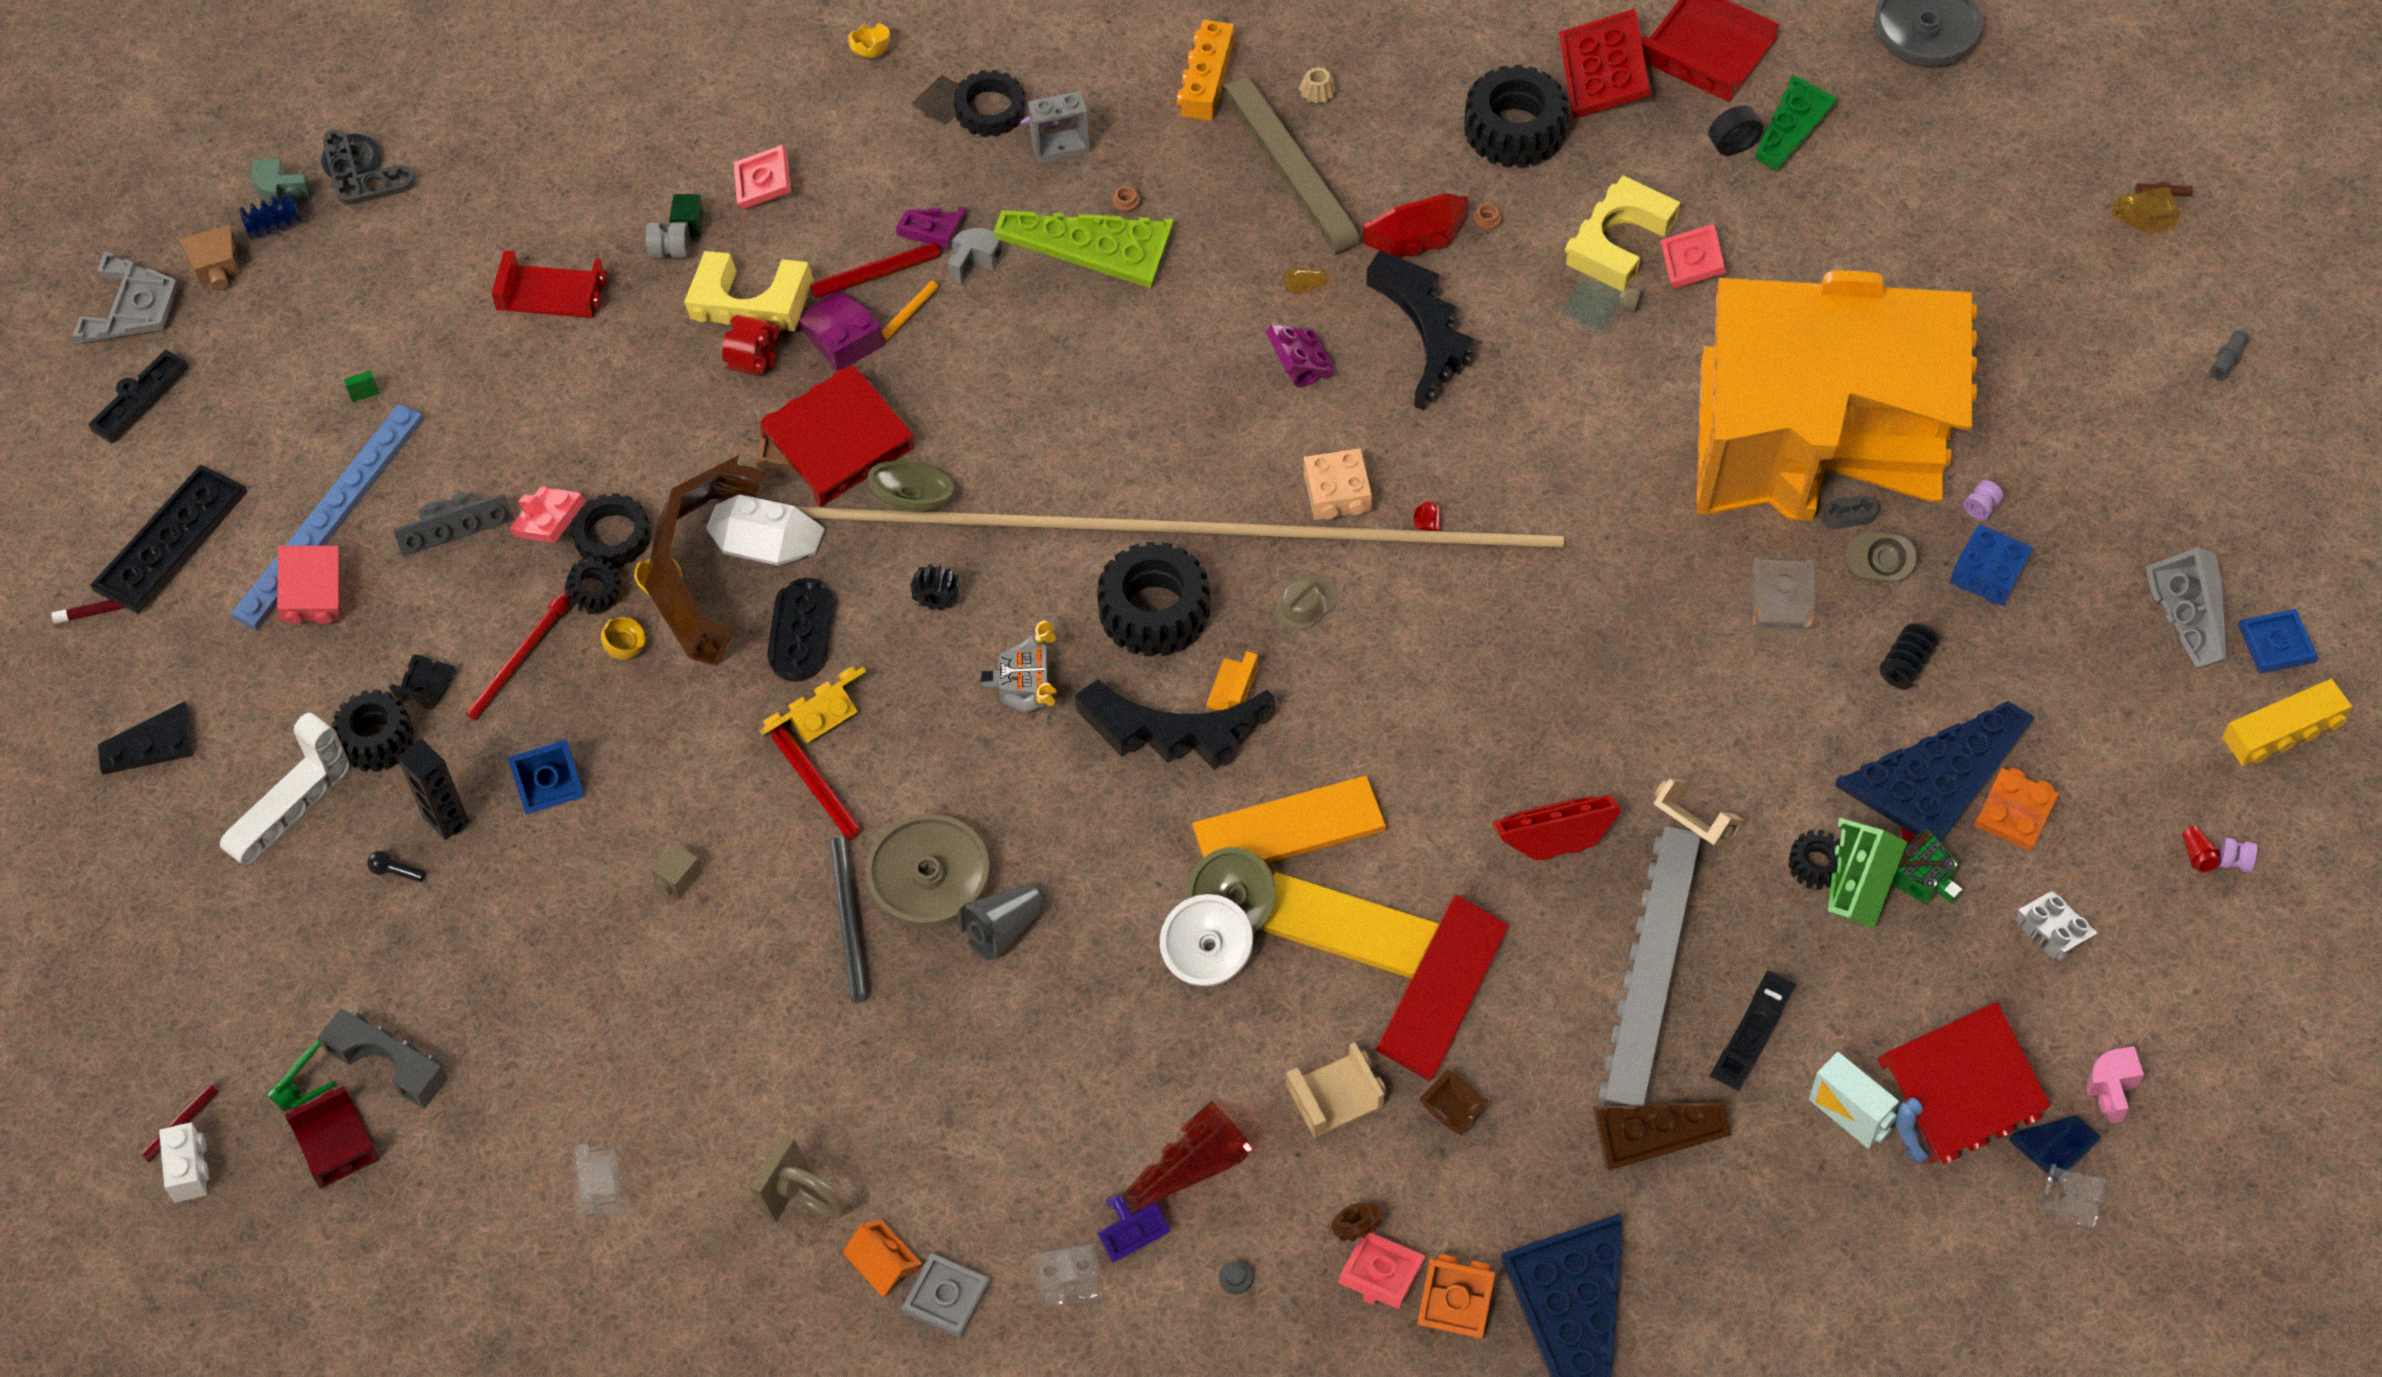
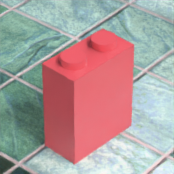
M278 546L277 611L279 622L288 624H299L301 622L329 624L332 621H339L338 546Z

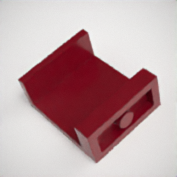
M344 1086L339 1089L329 1090L322 1097L308 1104H300L284 1115L309 1165L308 1168L320 1189L380 1160Z

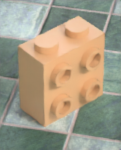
M1360 448L1304 457L1303 474L1314 520H1329L1338 516L1360 515L1371 511L1372 494Z

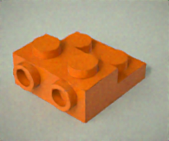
M2001 768L1974 826L2032 852L2055 806L2059 793L2054 791V787L2046 781L2035 783L2026 779L2025 774L2019 769L2010 768L2006 770Z
M1438 1254L1437 1260H1429L1417 1325L1483 1339L1496 1273L1489 1271L1490 1264L1471 1261L1470 1267L1458 1265L1457 1257Z

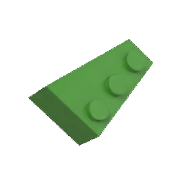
M1839 818L1838 827L1842 829L1840 845L1835 847L1838 865L1837 873L1832 874L1828 912L1852 923L1874 929L1907 841L1885 830Z

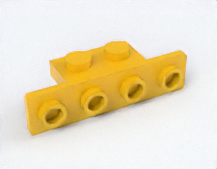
M851 666L838 674L841 680L831 686L829 681L813 690L816 695L806 701L804 697H801L788 705L791 711L785 715L780 716L779 712L768 717L763 721L765 727L759 730L761 735L766 734L790 719L803 741L807 744L851 717L858 711L842 686L865 673V668L861 667L855 670L854 666Z

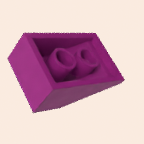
M841 291L835 292L802 310L797 323L836 371L845 369L884 346L881 325L864 306Z

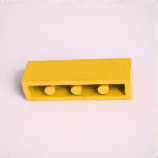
M2329 679L2230 722L2222 738L2242 766L2251 762L2258 764L2276 751L2283 753L2290 750L2299 741L2315 739L2322 731L2329 728L2331 730L2339 729L2347 722V717L2353 706L2335 682Z

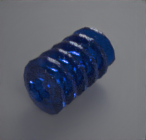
M281 192L280 202L275 196H271V205H268L262 199L260 200V209L251 203L249 213L243 207H239V214L249 239L251 232L257 238H260V229H263L268 235L271 234V225H274L280 231L282 221L288 227H291L293 217L299 223H302L292 195L289 198L285 192Z

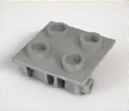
M2053 891L2018 909L2017 912L2019 914L2015 918L2018 922L2017 926L2029 937L2032 936V941L2043 936L2038 946L2041 948L2047 944L2043 950L2054 961L2058 960L2061 963L2070 955L2068 951L2098 934L2084 918L2073 911L2066 904L2065 900L2057 896Z

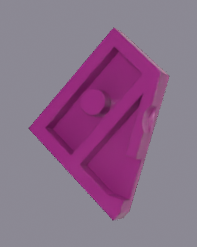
M958 207V212L941 213V208L906 210L896 226V235L928 244L936 242L938 246L948 248L967 215L966 207Z

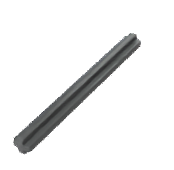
M833 837L830 839L829 844L851 1002H864L867 1000V991L847 844L844 837Z

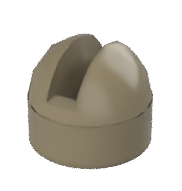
M1633 288L1623 290L1619 295L1620 306L1625 310L1635 312L1640 290Z

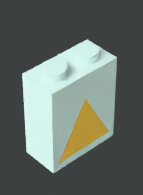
M1839 1052L1817 1072L1809 1100L1868 1149L1876 1141L1882 1144L1893 1131L1890 1126L1898 1117L1895 1111L1899 1101Z

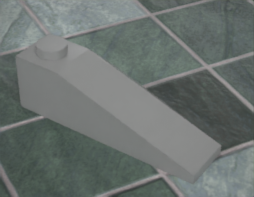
M2197 547L2146 566L2151 593L2156 602H2161L2168 613L2165 617L2169 623L2175 624L2181 634L2180 641L2196 668H2204L2227 660L2222 579L2216 553Z

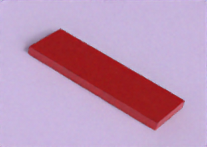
M1455 894L1450 900L1375 1050L1430 1082L1434 1078L1509 925Z

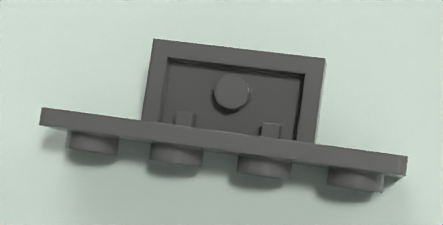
M462 492L455 494L450 500L441 503L435 501L424 505L422 509L418 510L420 521L393 529L402 556H407L513 521V516L505 493L476 502L473 492L468 494Z

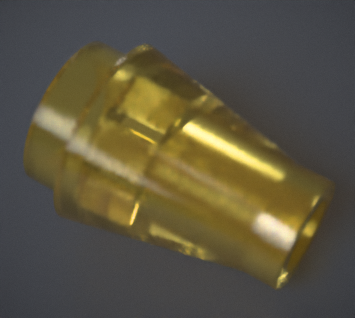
M1291 267L1290 270L1284 272L1285 289L1287 292H1293L1294 294L1323 286L1327 283L1324 269Z

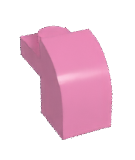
M2134 1046L2111 1050L2101 1055L2096 1061L2087 1081V1095H2099L2100 1109L2102 1113H2107L2110 1123L2123 1121L2129 1109L2123 1091L2138 1088L2144 1076Z

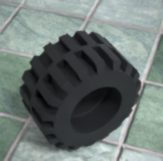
M374 689L373 693H368L367 690L361 691V695L357 697L355 694L350 696L349 702L343 701L339 705L341 711H335L334 713L335 721L332 722V728L336 731L349 764L354 768L359 766V769L367 772L368 768H371L373 772H379V767L383 766L386 770L390 769L393 762L399 764L397 757L410 748L409 745L414 744L413 734H415L408 713L398 697H393L390 692L386 691L382 694L380 690ZM377 724L386 725L376 735L360 736L370 726Z

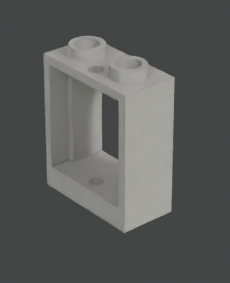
M1081 91L1028 102L1031 143L1037 164L1090 153L1087 109ZM1076 116L1077 128L1040 136L1039 123Z

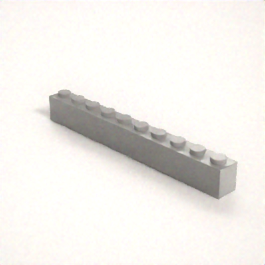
M1664 826L1662 837L1656 836L1652 854L1658 855L1657 863L1650 862L1647 880L1652 881L1651 890L1644 889L1641 907L1646 908L1645 916H1638L1635 934L1641 936L1639 943H1632L1629 961L1635 963L1633 971L1626 970L1623 988L1629 989L1627 998L1620 997L1617 1016H1622L1621 1026L1614 1024L1611 1043L1616 1044L1615 1054L1608 1052L1604 1071L1610 1072L1609 1081H1602L1598 1100L1604 1101L1603 1106L1644 1105L1701 837L1692 831Z

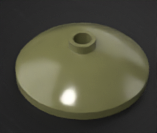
M887 461L877 464L870 469L867 478L869 488L880 500L905 511L917 512L938 508L952 498L954 491L951 479L943 472L931 466L912 461Z
M1236 847L1221 848L1205 856L1196 865L1189 878L1187 899L1198 895L1212 894L1232 900L1244 911L1250 921L1253 934H1255L1267 923L1273 912L1276 902V884L1268 865L1255 853ZM1240 890L1242 898L1240 901H1237L1235 894Z

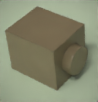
M674 843L651 869L655 882L654 886L659 892L666 896L672 894L680 899L700 876L702 870L696 856Z

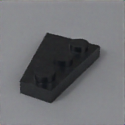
M186 701L99 743V764L102 774L193 756L189 709Z

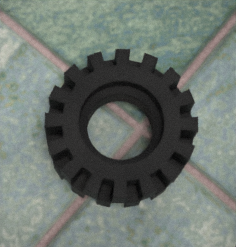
M588 557L587 562L583 558L579 560L578 565L575 563L572 566L565 583V590H567L565 595L567 599L571 598L570 604L572 606H575L577 603L579 604L577 610L582 612L584 608H588L587 614H592L594 609H596L597 614L603 612L604 608L606 611L610 609L611 605L616 601L621 587V577H617L619 572L616 568L611 571L612 564L609 561L606 565H603L602 558H598V561L594 562V557ZM585 578H595L603 584L604 590L601 593L588 592L583 588L582 581Z
M1810 830L1807 833V837L1802 833L1799 835L1798 840L1795 839L1793 842L1788 867L1792 868L1790 872L1792 877L1798 876L1797 882L1799 884H1802L1803 881L1807 882L1806 888L1811 889L1812 884H1816V890H1822L1823 884L1827 888L1831 887L1832 874L1837 873L1838 865L1835 847L1840 845V839L1838 838L1836 841H1833L1834 834L1830 832L1826 837L1823 836L1824 830H1819L1817 835H1814V831ZM1810 852L1822 853L1828 857L1829 864L1822 868L1814 867L1806 861V856Z

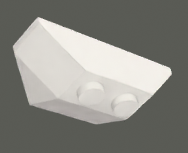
M740 494L715 505L706 527L707 532L723 554L777 566L799 560L807 555L808 557L815 555L825 533L824 527L795 506Z

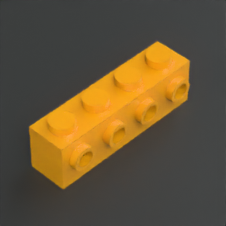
M1203 20L1200 30H1196L1194 34L1193 44L1195 49H1190L1188 65L1190 67L1184 70L1182 79L1184 88L1178 90L1177 105H1181V116L1213 120L1234 44V24Z

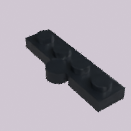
M165 349L138 375V381L133 378L120 380L116 385L118 396L88 424L90 430L112 444L189 369L187 362Z

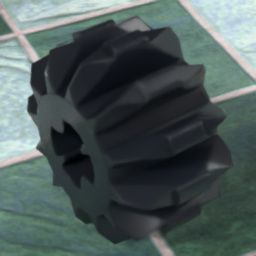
M928 564L927 568L919 567L918 571L914 573L910 584L912 599L919 601V606H928L930 610L937 608L942 611L944 607L952 608L953 603L957 602V597H959L961 590L959 588V576L952 574V569H944L941 565L934 567Z

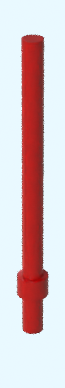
M564 590L559 598L555 597L548 605L549 610L466 712L468 718L475 721L555 620L558 617L561 618L569 609L568 604L571 601V598L567 599L565 595L567 590Z

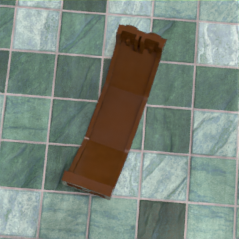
M739 455L671 489L659 517L644 587L688 658L712 665L719 664L731 640L733 628L710 622L703 616L671 562L669 554L678 519L710 502L721 503L739 494L756 498L758 489L763 483L765 472L756 470L751 466L738 465Z

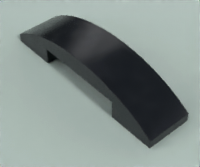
M1766 971L1753 995L1750 1006L1727 1048H1724L1712 1070L1711 1078L1737 1091L1741 1089L1780 1020L1796 987L1795 983L1771 971Z

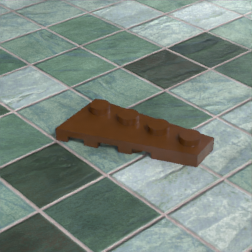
M1722 1102L1593 1106L1603 1158L1608 1170L1731 1136L1726 1108Z

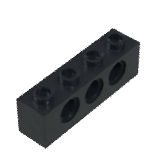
M421 738L397 758L423 819L446 841L452 835L459 834L466 824L469 823V819L445 760Z

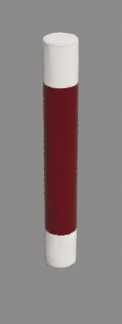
M107 600L52 612L51 615L54 624L126 608L113 600Z

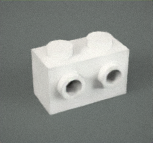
M192 1122L160 1129L164 1188L175 1203L207 1196L206 1181L209 1180V1171L203 1159V1152H206V1141L203 1133H198Z

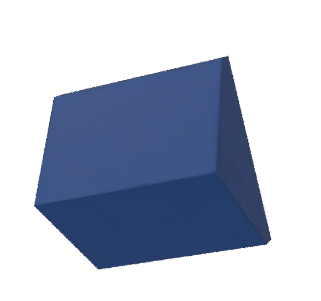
M567 739L507 757L525 814L584 797Z

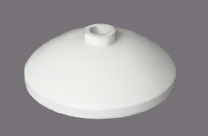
M1204 894L1183 901L1167 916L1160 934L1161 954L1170 971L1180 980L1201 987L1219 985L1236 976L1246 965L1253 948V930L1248 917L1236 903L1219 895ZM1214 942L1215 948L1210 951L1206 950V945Z

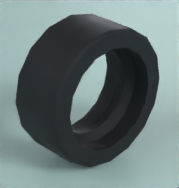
M1746 105L1736 106L1726 110L1712 122L1709 127L1708 136L1719 154L1731 156L1752 147L1762 135L1763 125L1752 107Z

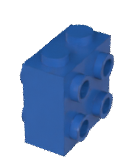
M1978 524L1954 566L1950 583L1962 590L1977 594L1991 603L2005 606L2028 565L2033 547Z

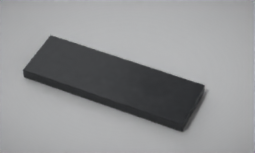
M200 464L90 584L92 591L139 614L247 493L246 487Z

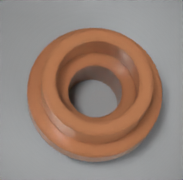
M1122 186L1113 195V206L1122 212L1133 211L1139 206V194L1130 186Z
M1482 204L1474 213V223L1481 229H1494L1501 222V213L1493 204Z

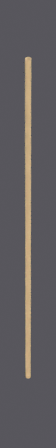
M796 507L811 519L1564 547V536Z

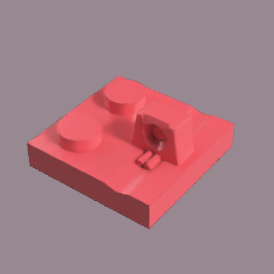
M783 145L734 162L737 204L742 210L769 201L777 196L791 193L787 150Z
M1714 224L1661 240L1668 275L1673 289L1727 273Z
M540 487L534 496L524 494L518 503L523 511L509 530L516 537L556 543L585 504L586 499L578 492Z
M1368 1233L1365 1235V1238H1360L1340 1274L1338 1284L1364 1294L1363 1301L1375 1305L1378 1300L1396 1309H1400L1423 1266L1425 1255L1376 1234Z

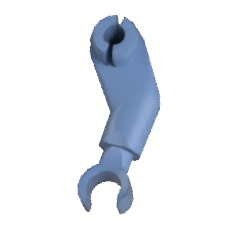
M1910 1098L1906 1103L1902 1102L1900 1104L1895 1124L1904 1144L1909 1147L1905 1150L1906 1155L1914 1158L1917 1164H1921L1929 1156L1919 1146V1137L1914 1129L1916 1121L1915 1116L1921 1114L1923 1108L1918 1100Z

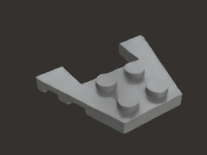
M104 252L97 270L100 278L119 279L122 282L108 319L79 317L72 335L75 343L163 330L179 288L177 280L149 268L146 270L135 266L132 261L127 259L120 260L115 258L114 254Z

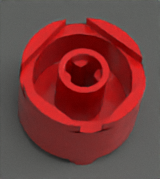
M739 314L735 315L730 321L731 324H734L732 331H726L723 340L722 360L728 363L725 368L731 371L762 376L767 368L773 369L775 365L776 353L773 350L774 343L779 336V326L774 325L768 320Z

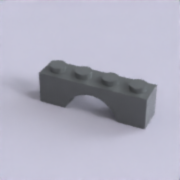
M341 1008L317 1037L322 1042L324 1051L348 1065L369 1056L389 1059L395 1064L393 1083L399 1095L425 1109L447 1081L442 1062L432 1055L427 1057L418 1053V1049L406 1040L402 1042L395 1040L393 1035L384 1027L378 1026L375 1028L368 1024V1020L358 1012L353 1011L351 1014Z

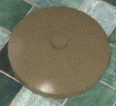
M920 814L896 822L876 839L867 857L865 874L871 898L886 916L906 926L934 928L957 921L958 909L966 903L982 899L988 886L990 867L985 845L971 827L950 816Z

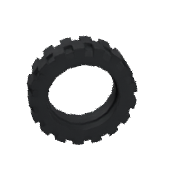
M981 70L979 74L972 73L967 76L968 79L961 80L959 88L955 89L954 108L957 121L960 120L961 127L969 129L971 134L976 135L978 133L981 137H988V135H993V137L1001 136V133L1005 132L1007 134L1011 132L1012 128L1017 127L1021 122V118L1025 116L1024 89L1016 78L1012 79L1011 75L1006 72L1002 74L999 73V70H992V72ZM984 92L1001 93L1012 102L1004 112L996 115L979 114L968 106L972 98Z
M612 493V496L603 494L598 496L599 498L596 500H588L586 506L582 507L577 513V517H574L572 520L573 528H571L577 552L579 551L582 559L588 560V557H594V562H597L598 558H602L603 565H606L609 561L616 568L624 566L627 562H634L639 554L642 555L645 552L646 544L649 545L651 539L650 524L647 513L643 510L642 505L638 501L634 502L630 496L625 495V497H621L617 493ZM618 515L627 517L635 524L633 533L624 542L614 546L596 545L588 539L590 528L598 520L606 516Z

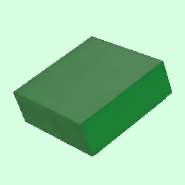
M371 371L344 379L352 403L379 394Z

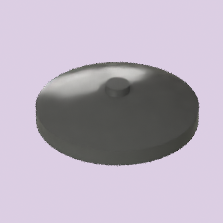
M1879 0L1874 16L1876 35L1888 51L1905 61L1927 66L1945 65L1964 58L1977 45L1983 25L1981 11L1974 0Z

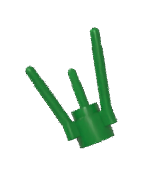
M320 1040L316 1041L311 1048H308L285 1076L266 1092V1095L282 1111H285L288 1107L293 1110L296 1106L315 1098L336 1085L335 1081H330L299 1098L296 1096L301 1091L291 1080L322 1045Z

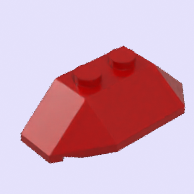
M1445 193L1393 207L1376 217L1373 221L1363 224V243L1366 246L1385 251L1399 258L1416 256L1421 252L1432 249H1442L1452 244L1467 219L1469 199L1467 196Z
M1611 794L1602 795L1600 798H1577L1515 812L1500 820L1493 821V827L1503 842L1533 860H1550L1557 855L1579 853L1586 848L1594 847L1620 814V807Z

